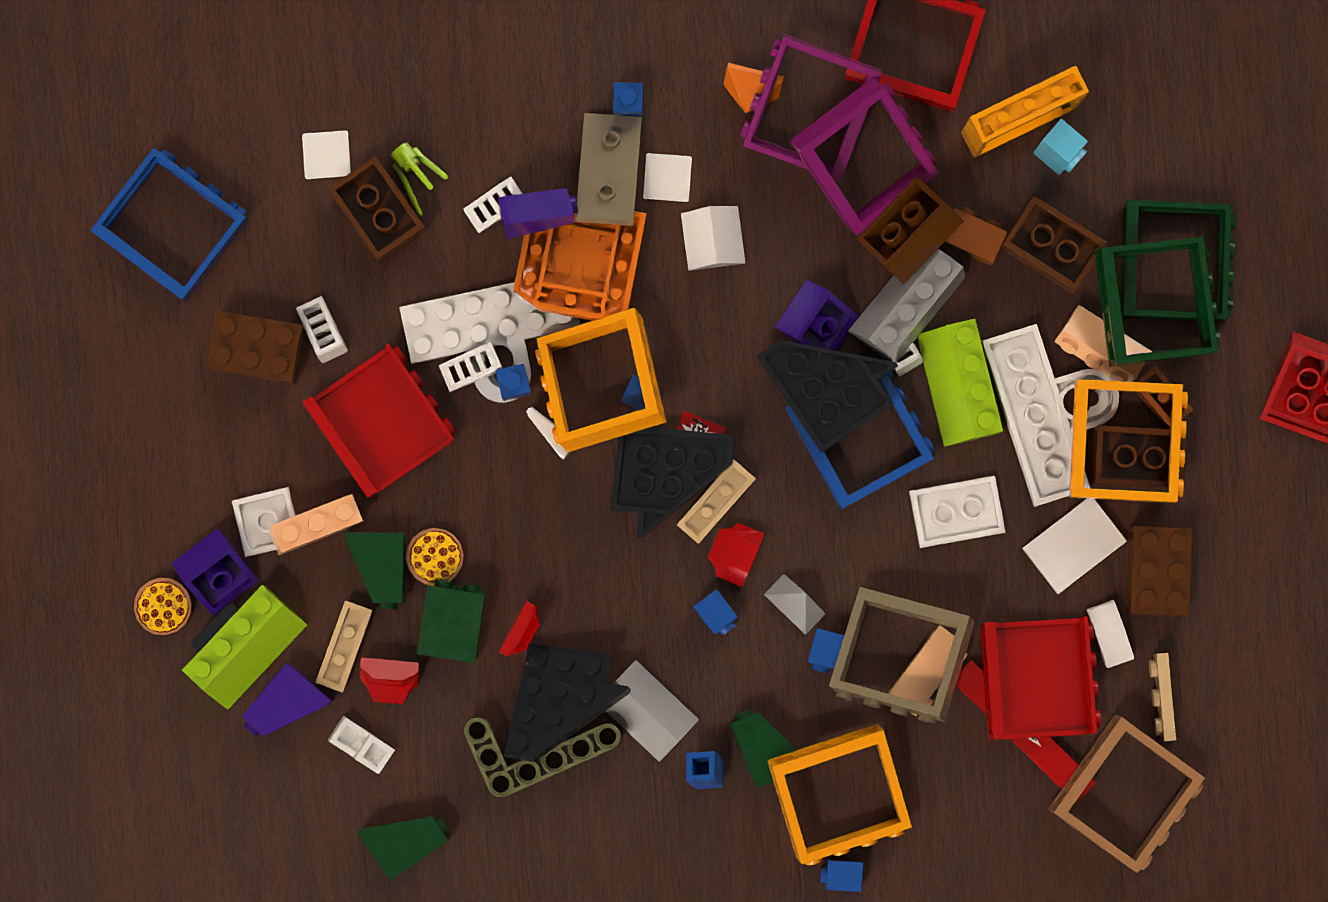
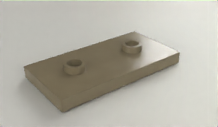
M584 113L577 194L578 213H576L575 222L633 226L642 117Z

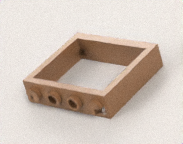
M1114 715L1048 810L1129 869L1138 873L1140 869L1144 870L1150 864L1153 858L1151 854L1157 845L1161 846L1169 836L1168 830L1174 821L1178 822L1186 812L1185 806L1191 798L1194 799L1203 788L1201 783L1205 777L1123 717ZM1125 732L1188 777V780L1132 858L1069 813L1071 807Z

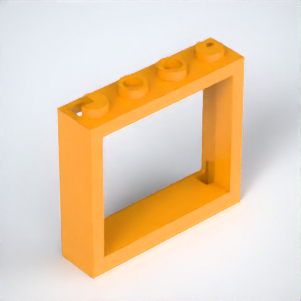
M1077 66L1071 67L971 116L961 133L973 158H976L1077 109L1089 93V90ZM1070 103V107L1062 110L1061 106Z
M635 308L536 338L539 349L535 350L538 364L543 366L544 375L541 376V382L545 392H548L550 401L546 402L550 417L554 418L555 422L552 434L556 444H560L567 452L666 423L643 318ZM628 328L645 409L569 432L552 351Z
M1077 379L1074 388L1069 498L1178 502V497L1183 496L1184 480L1179 479V467L1184 468L1185 450H1180L1181 438L1186 437V421H1181L1182 409H1187L1188 392H1183V385ZM1088 390L1172 394L1168 493L1084 488Z
M878 724L767 760L796 858L801 864L814 865L821 862L823 857L832 854L834 856H841L850 852V848L859 845L862 847L871 846L878 842L877 839L886 836L891 838L898 837L904 834L905 830L912 828L885 733ZM877 745L898 817L806 848L784 775Z

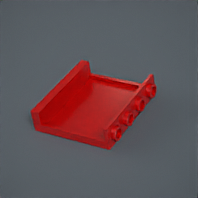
M389 343L385 345V349L316 396H311L302 402L368 499L373 498L456 441L452 436L456 430L447 417L441 420L436 413V410L440 408L431 394L425 397L419 388L423 385V382L414 370L409 373L403 365L407 359L397 346L392 349Z
M1088 616L1073 619L1007 623L984 622L980 624L988 741L1097 733V728L1101 726L1100 711L1095 709V698H1098L1099 690L1097 681H1093L1092 669H1096V656L1094 652H1091L1090 640L1094 638L1093 624L1088 623Z

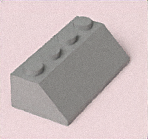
M937 249L904 284L893 275L848 332L885 360L897 363L965 279L964 267Z

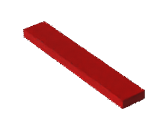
M970 660L960 670L956 687L986 715L983 671ZM1050 737L1037 738L1041 746L1029 739H1011L1061 790L1079 766ZM1091 779L1075 803L1096 784L1093 779Z

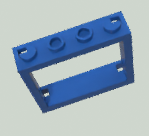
M153 148L90 231L186 303L249 220L243 216L246 210L233 200L230 204H227L220 198L223 195L221 191L210 183L205 187L197 180L200 176L188 166L182 170L174 164L177 158L165 149L160 153ZM159 164L234 220L233 224L184 287L109 231L110 227Z
M892 371L880 378L879 381L893 401L897 414L921 456L850 495L846 493L824 452L820 453L789 406L785 408L840 510L934 459L932 453L935 450L928 437L922 438L917 429L921 427L917 416L913 411L908 413L903 404L907 399L900 386L895 388L890 380V377L893 376Z

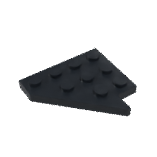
M779 340L756 356L820 453L894 405L878 380L897 368L896 362Z
M649 427L620 436L618 438L611 510L639 513L636 538L645 537L733 465L736 436Z
M529 644L504 756L509 759L536 762L627 696L631 691L628 686L608 683L613 657L610 654Z

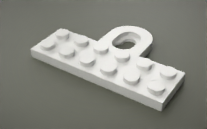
M514 283L399 307L411 364L467 353L492 342L494 347L503 346L512 352V366L525 365L529 384L531 381V367L525 340L578 326L580 321L579 318L539 311L514 292ZM486 353L481 354V357H482V359H483V361H484L485 366H486L485 357H486V355H487ZM476 358L470 359L475 372H480L481 370ZM494 374L475 382L480 393L491 401L507 403L518 399L503 401L499 384Z
M1037 324L981 341L1034 507L1069 496L1073 415L1069 414L1064 408V395L1070 389L1075 388V381L1077 379L1111 381L1110 378L1095 369H1085L1054 378ZM1094 390L1098 395V402L1087 411L1086 430L1102 425L1113 417L1119 405L1118 391ZM1084 470V488H1090Z

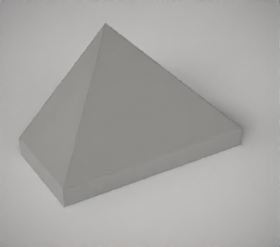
M785 574L764 594L805 635L825 615L824 611Z

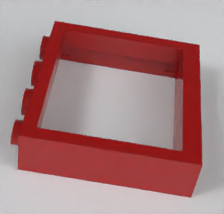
M868 0L850 57L851 59L859 60L877 0ZM916 0L974 18L951 94L885 74H881L879 83L882 85L887 83L897 96L954 112L985 9L980 8L981 5L971 0H964L963 3L956 0ZM847 68L844 79L863 85L866 75Z

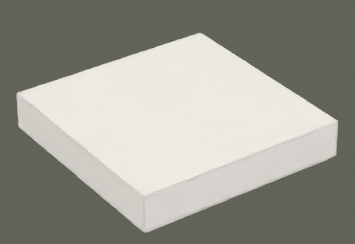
M289 487L232 501L245 557L276 550L268 528L273 524L296 516Z

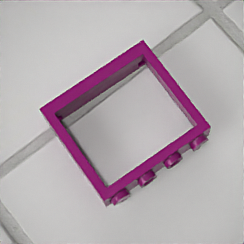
M783 34L781 40L775 39L770 52V55L774 56L771 67L765 66L760 79V83L764 84L761 94L755 93L750 110H753L754 113L750 122L745 120L740 137L744 138L743 146L808 169L796 151L755 137L788 47L865 74L866 77L863 85L872 78L879 82L882 72L881 69ZM868 109L847 124L833 164L822 161L831 177L841 182Z
M874 78L790 140L845 226L856 236L865 230L916 176L926 184L939 174L934 166L936 162L935 157L928 148L924 149L920 144L923 140L922 136L915 127L912 126L910 128L906 122L909 119L908 114L901 105L896 106L892 100L895 97L892 89L887 83L882 85ZM880 100L920 164L855 213L814 149Z

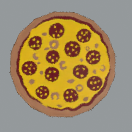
M430 528L423 530L412 538L407 547L406 562L408 569L415 579L426 585L430 581L435 582L436 578L453 580L463 567L464 553L462 545L455 535L444 529Z
M157 578L150 580L139 589L135 597L134 612L136 619L145 630L153 634L169 635L176 633L188 623L192 615V599L184 585L174 579Z

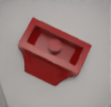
M740 523L731 528L720 529L708 556V559L715 568L716 577L743 587L765 534Z
M526 601L499 653L511 658L528 650V645L532 643L541 626L537 606Z
M361 657L360 679L367 687L373 702L402 705L411 691L419 685V662Z

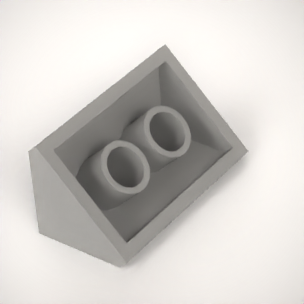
M637 660L613 683L628 686L631 691L627 696L607 709L606 712L659 762L699 720Z

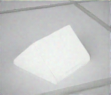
M708 206L681 213L688 271L745 264L738 206Z

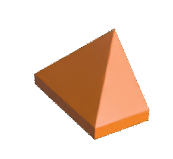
M728 63L723 85L745 113L752 111L750 106L755 93L761 94L764 86L763 83H760L763 71ZM777 76L767 104L779 99L784 76Z

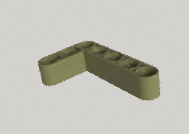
M480 717L472 718L466 723L464 728L465 737L488 790L496 797L508 796L615 748L621 739L618 727L614 724L606 723L568 739L552 749L550 752H558L563 758V763L559 768L548 766L546 758L550 752L536 762L521 760L508 766L493 729L486 719ZM475 722L482 723L486 728V733L481 739H476L470 734V727ZM604 728L614 730L616 733L615 742L610 745L602 743L599 737L601 730ZM577 740H584L589 744L590 749L586 756L580 757L573 752V745ZM493 749L497 753L498 759L494 765H486L482 761L481 757L484 750ZM531 764L535 767L536 776L534 779L525 780L521 777L520 768L522 765ZM497 776H505L509 780L507 791L498 792L494 788L493 782Z

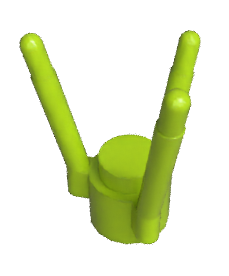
M406 142L391 153L390 157L395 162L392 168L398 174L417 216L421 217L423 213L403 170L406 173L413 170L429 190L433 189V185L418 167L420 161L444 180L448 179V175L425 157L417 147L412 148Z

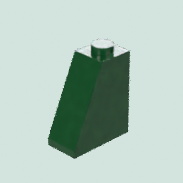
M345 532V539L373 603H380V609H397V603H404L405 534Z
M750 709L734 715L735 721L730 724L756 788L758 789L772 783L773 778L767 760L796 751L797 749L758 712L751 714ZM801 769V770H798V771H795V772L786 774V775H784V776L787 777V776H789V775H792V774L797 773V772H799V771H802V770H804V769Z
M433 815L367 827L357 833L391 881L450 839L447 834L451 831L442 818L436 820Z

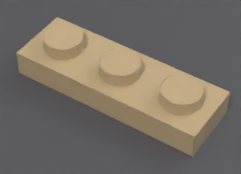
M733 460V465L716 479L679 521L677 526L699 544L756 478Z
M348 601L344 602L315 683L344 693L373 610Z
M1168 653L1153 654V660H1149V673L1151 678L1155 677L1156 689L1151 690L1153 707L1157 706L1158 718H1154L1156 736L1160 735L1161 741L1176 740L1169 656Z

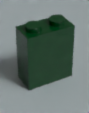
M436 578L435 582L430 581L426 590L417 654L475 663L478 654L487 590H481V585L474 583H464L462 587L452 585V581L448 579Z

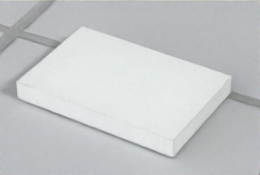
M995 476L909 491L919 548L1006 533Z
M1087 498L1022 549L1054 591L1059 594L1127 541L1096 500Z

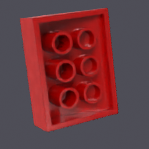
M1292 331L1280 359L1260 419L1328 444V344Z

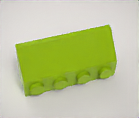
M976 320L962 321L919 334L917 340L944 447L1003 432Z
M261 585L182 671L204 692L229 710L308 625L267 586Z

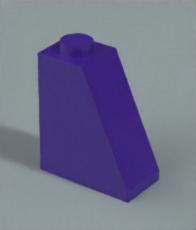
M567 188L498 198L499 213L507 240L574 223V213H578L575 197H569Z
M286 663L243 714L242 718L246 721L244 727L255 736H258L259 733L266 736L330 705L334 700L290 663Z

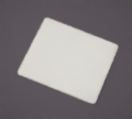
M348 131L306 133L302 135L306 179L343 177L351 173Z
M647 153L643 198L688 202L692 157Z

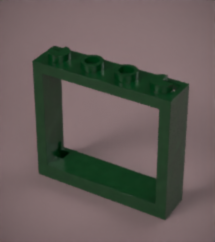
M1127 200L1124 203L1122 246L1138 243L1139 213L1218 216L1215 293L1217 317L1214 319V322H1225L1228 320V315H1231L1233 299L1228 298L1229 287H1233L1234 270L1229 269L1230 258H1234L1235 241H1230L1231 229H1235L1236 225L1235 212H1231L1232 204ZM1137 256L1122 257L1120 293L1122 318L1197 321L1196 311L1135 308Z
M1203 237L1106 247L1094 252L1109 367L1207 356L1218 353V338L1221 337L1219 331L1215 330L1214 319L1217 317V307L1215 302L1211 300L1210 290L1213 289L1212 274L1207 270L1206 261L1209 260V251H1206ZM1188 250L1201 346L1127 355L1114 258Z

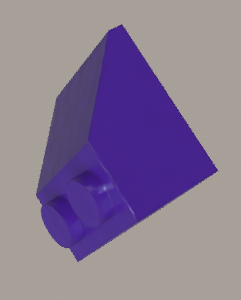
M806 280L775 328L794 343L838 351L849 335L848 330L857 321L859 316L830 291Z
M219 528L172 562L183 583L212 616L259 582L256 575Z

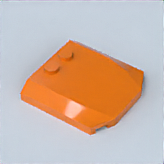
M634 211L633 226L575 222L576 213H574V223L524 235L513 290L536 309L591 321L628 310L646 213Z

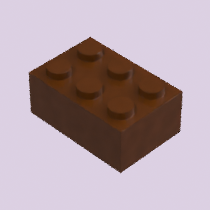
M376 156L328 188L379 264L427 231Z
M916 176L858 236L857 240L904 284L964 221L946 202Z
M1033 196L1000 249L1073 295L1095 263L1094 252L1104 248L1107 242L1036 196Z
M215 311L206 368L215 372L295 385L305 328L299 324Z
M1102 425L1094 427L1091 485L1168 490L1171 429ZM1181 438L1180 450H1184L1185 438ZM1179 467V479H1183V468Z
M1129 527L1126 614L1189 616L1192 552L1191 528Z

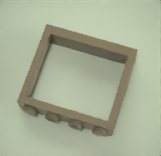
M859 587L829 687L837 692V697L852 701L853 697L863 699V704L877 709H880L881 705L891 707V712L901 716H907L908 712L919 715L918 719L927 723L935 724L936 720L945 722L975 622L970 616ZM867 606L957 629L934 706L844 682Z

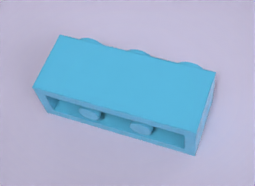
M1060 119L1041 141L1033 154L1058 175L1064 170L1069 173L1087 152L1083 147L1088 141L1063 119Z

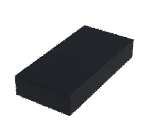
M229 603L191 642V646L199 652L240 608L235 603Z

